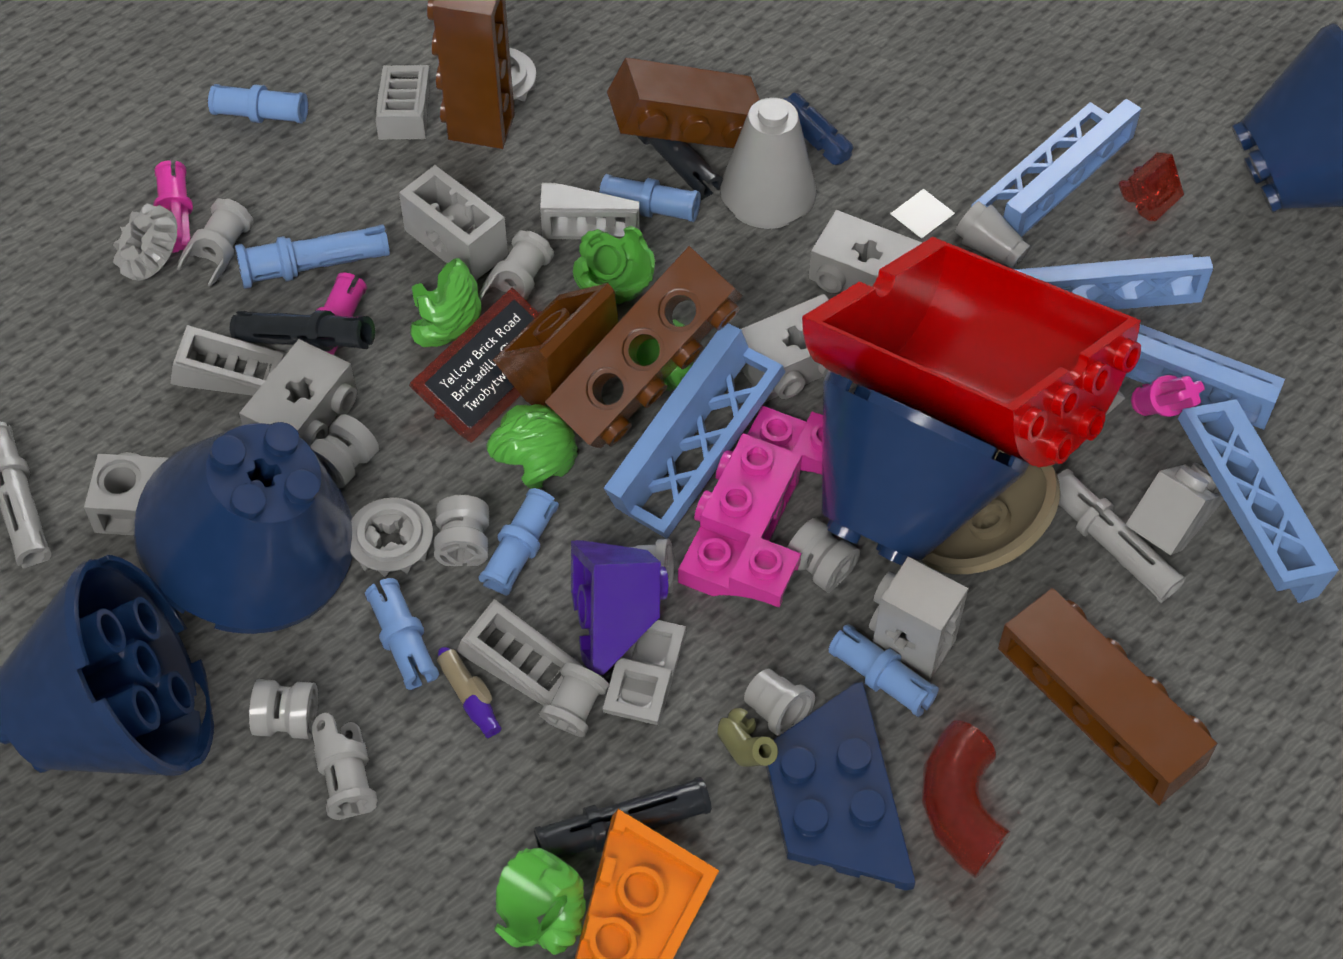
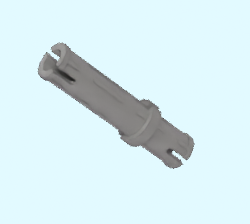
M0 422V508L11 539L16 564L18 566L21 565L22 568H27L50 560L51 551L45 539L38 512L27 480L30 476L28 464L18 454L12 427L10 425L7 426L5 422Z
M1070 469L1063 470L1057 475L1060 482L1059 506L1077 522L1076 529L1083 536L1090 534L1140 581L1160 603L1180 589L1186 578L1171 567L1145 540L1126 526L1113 512L1114 505L1107 498L1099 499L1073 475Z

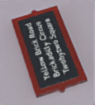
M512 287L416 376L409 386L435 411L434 417L437 420L444 419L460 436L472 443L521 396L494 363L493 359L542 311L537 312Z

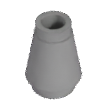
M980 201L976 202L968 210L955 230V233L963 238L961 244L1012 269L1015 268L1017 262H1020L1026 256L1031 247L1023 241L1024 239L992 204L986 207Z

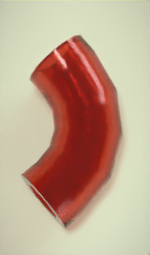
M953 720L939 736L924 764L922 806L937 842L962 869L974 878H977L1002 848L1011 831L1000 824L985 809L979 794L980 781L985 771L996 759V751L993 744L975 726L961 720Z

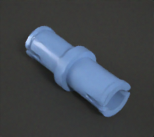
M214 84L209 91L208 107L212 115L249 117L251 122L262 123L264 119H274L302 124L305 122L308 113V98L302 92L269 91L265 85L255 84L249 89Z
M609 174L604 175L599 193L639 201L641 216L652 218L653 213L687 219L692 222L697 218L701 200L700 192L696 190L689 191L662 186L659 180L647 178L645 182L613 177Z
M536 488L528 490L526 498L511 524L504 525L498 534L500 543L484 571L478 577L479 581L484 583L483 586L506 596L510 594L512 586L527 559L534 558L540 549L538 540L553 513L559 507L558 502L554 501L555 498Z
M394 578L380 580L387 601H385L383 594L379 593L375 583L366 590L365 597L370 602L382 629L379 634L382 646L386 650H391L404 679L403 682L406 689L412 690L422 686V682L415 669L416 665L428 683L436 680L439 676V671L434 666L423 642L424 628L420 619L412 617L401 593L398 580Z
M850 624L843 627L844 632L841 630L837 632L829 646V653L834 657H838L865 677V684L875 692L881 688L910 709L917 717L924 713V709H929L938 694L939 688L933 683L930 684L902 664L901 655L891 648L884 651L856 631Z

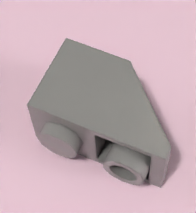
M1193 463L1191 468L1185 464L1161 470L1132 513L1126 526L1163 551L1173 555L1186 547L1223 503L1224 498L1206 467L1198 463Z

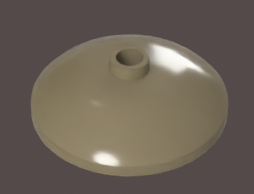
M1029 464L1021 478L921 561L934 570L962 575L992 570L1021 556L1044 534L1058 509L1060 482L1053 466L1036 467Z

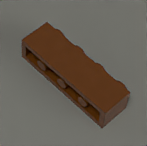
M428 0L427 17L429 20L434 21L435 26L432 38V54L438 56L439 59L436 88L443 92L440 120L447 124L448 140L503 149L515 116L506 0Z
M1051 588L1004 625L998 649L1159 806L1207 766L1218 743L1211 737L1204 723L1192 715H1187L1169 698L1164 686L1157 679L1146 676L1128 659L1126 652L1119 643L1111 638H1105L1088 622L1085 613L1076 603L1071 600H1065L1055 589Z

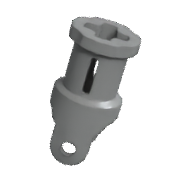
M218 198L211 206L212 216L203 229H198L194 233L178 261L177 270L179 271L189 256L206 258L215 262L218 267L213 273L208 287H211L218 280L233 258V246L241 233L248 232L253 225V217L248 213L247 209L231 199Z
M519 230L512 238L511 244L513 248L505 261H499L483 283V287L479 292L480 301L489 287H495L512 295L523 306L534 289L535 283L533 279L541 266L548 265L553 259L554 251L550 247L549 242L535 232Z
M329 713L320 714L313 722L312 735L317 768L319 773L326 778L329 799H327L326 804L328 817L341 820L372 812L376 809L378 800L376 792L370 789L368 785L365 766L369 758L360 727L356 723L348 722L341 727V734H339L334 717ZM325 722V727L320 730L321 724ZM352 732L353 736L351 739L345 737L346 734Z

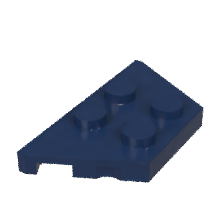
M863 682L854 683L774 739L778 755L772 764L766 766L786 856L787 859L812 866L822 864L832 867L838 873L857 878L863 875L893 883L895 888L911 890L914 889L916 882Z

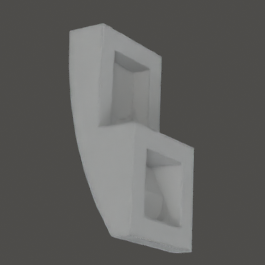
M657 620L615 663L603 706V713L654 725L659 724L686 635V626Z

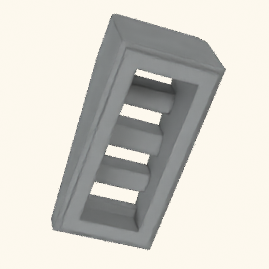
M429 65L383 66L376 108V127L379 140L426 139ZM393 77H418V79H392V78H393Z
M542 182L540 212L542 237L545 239H581L588 231L596 229L608 232L610 235L621 239L625 234L623 229L628 226H633L640 230L639 201L563 184ZM615 217H625V223L616 221Z
M187 325L173 362L170 384L253 396L287 353ZM197 354L206 355L204 363L195 361ZM217 357L227 358L224 368L215 366ZM238 360L247 361L243 374L234 372ZM258 362L268 363L263 380L253 377Z
M495 599L462 638L457 648V652L543 706L550 705L563 680L561 675L550 691L537 683L549 665L553 662L561 668L565 663L583 666ZM495 629H498L505 634L492 649L485 644V641ZM516 640L523 644V646L509 662L502 655L511 643ZM534 651L542 657L530 673L526 675L519 668Z

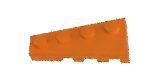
M617 809L612 815L575 959H673L719 870Z

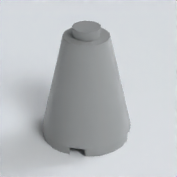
M765 98L751 106L722 177L723 181L720 187L722 201L735 214L737 219L747 225L766 229L789 225V222L805 216L815 202L816 184L798 112L790 102L784 99Z

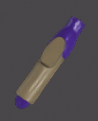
M448 647L440 648L437 663L462 702L469 718L481 729L487 739L498 734L502 728L495 718L490 704L492 696L485 683L479 677L471 676L456 650Z

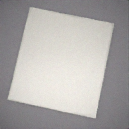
M923 189L890 214L922 239L955 213Z

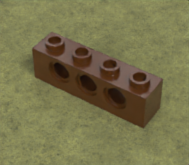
M688 246L545 403L590 446L601 449L605 444H608L610 447L615 445L631 428L632 424L628 419L641 405L645 408L650 407L662 396L668 386L664 380L678 366L683 370L699 356L703 350V345L700 344L702 339L713 328L718 331L723 329L736 316L740 309L736 303L743 295L696 251ZM693 301L696 306V315L693 321L683 327L675 326L672 319L674 308L680 302ZM648 339H656L660 347L658 358L650 365L641 366L637 359L639 346ZM619 377L624 387L623 395L616 403L607 405L602 399V387L609 379Z

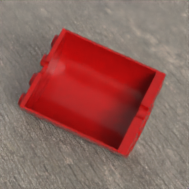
M931 237L880 268L878 277L872 286L859 281L802 316L803 335L807 350L812 359L823 365L827 370L853 381L852 383L859 384L1036 467H1047L1056 463H1064L1070 454L1078 449L1086 439L1092 441L1100 434L1105 423V414L1115 399L1126 373L1134 369L1141 355V345L1137 342L1141 320L935 237Z

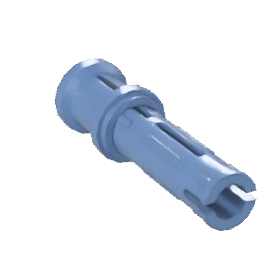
M383 224L366 229L291 242L290 238L282 236L277 237L276 243L250 248H245L243 244L235 245L244 289L252 288L253 282L283 277L285 281L293 280V277H298V272L390 255L388 239Z

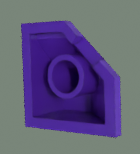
M584 540L571 541V593L574 611L578 610L581 628L589 630L588 636H579L582 662L588 669L598 675H604L660 618V600H666L668 596V574L665 566H661V562L648 550Z

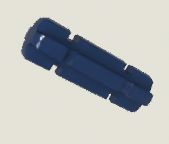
M792 93L788 98H784V100L790 102L796 108L804 138L818 151L824 149L825 151L822 155L828 161L837 166L851 158L853 144L841 133L835 135L838 130L815 108H807L809 103L799 93Z

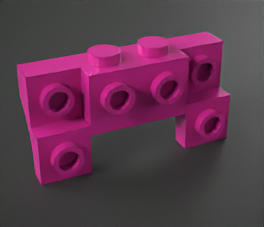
M761 407L748 434L743 433L734 451L726 450L723 453L716 471L718 482L713 492L705 490L698 502L694 519L700 522V528L678 569V583L711 596L731 595L746 597L780 608L783 594L794 571L798 570L800 566L801 553L772 543L770 539L799 482L800 471L814 472L822 475L823 415L812 411L806 422L768 407Z

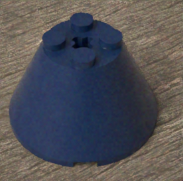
M1335 23L1322 27L1240 122L1232 125V130L1243 151L1250 150V153H1248L1249 157L1244 158V162L1255 184L1263 181L1266 183V185L1261 187V191L1272 213L1280 209L1343 207V30Z
M829 370L827 371L823 380L821 513L829 518L827 523L828 531L855 544H858L861 536L878 543L876 550L879 551L878 554L902 566L908 557L917 560L924 559L1021 478L1029 466L1028 463L1001 451L998 452V449L859 384L854 394L848 391L853 381Z
M275 422L273 424L253 423L233 428L194 443L173 454L163 462L147 481L140 495L134 520V542L144 573L158 585L171 606L180 613L184 614L186 610L201 619L215 623L214 629L241 634L267 633L294 626L310 618L321 610L337 592L346 577L352 561L350 552L352 516L342 492L310 446L299 437L295 427L284 422Z
M106 555L94 560L90 559L80 564L3 665L0 666V742L5 745L11 743L17 752L31 763L38 772L45 773L50 770L176 776L188 772L193 767L202 764L206 759L213 741L214 721L207 676L202 660L191 663L187 650L178 634L187 629L186 625L158 585L141 569L127 560L113 555ZM195 681L201 686L206 697V712L202 724L200 712L194 710V696L197 695Z

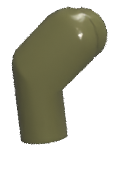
M734 708L728 713L727 718L720 719L717 735L739 766H767L776 760L778 749L774 740L765 736L753 738L750 736L756 730V721L754 718L747 719L745 717L748 713L746 710Z

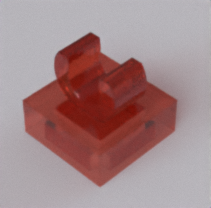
M1157 152L1143 166L1133 169L1134 174L1128 178L1129 181L1121 180L1118 183L1124 199L1128 202H1135L1138 214L1149 221H1157L1184 196L1173 154Z

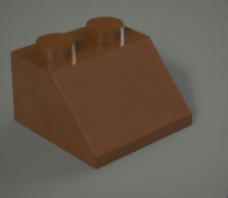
M609 283L559 294L493 359L494 363L526 402L531 405L546 404L545 401L618 323L614 289Z

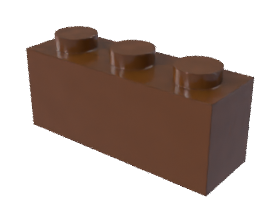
M627 57L624 59L607 90L620 134L733 149L751 106L760 100L751 76Z

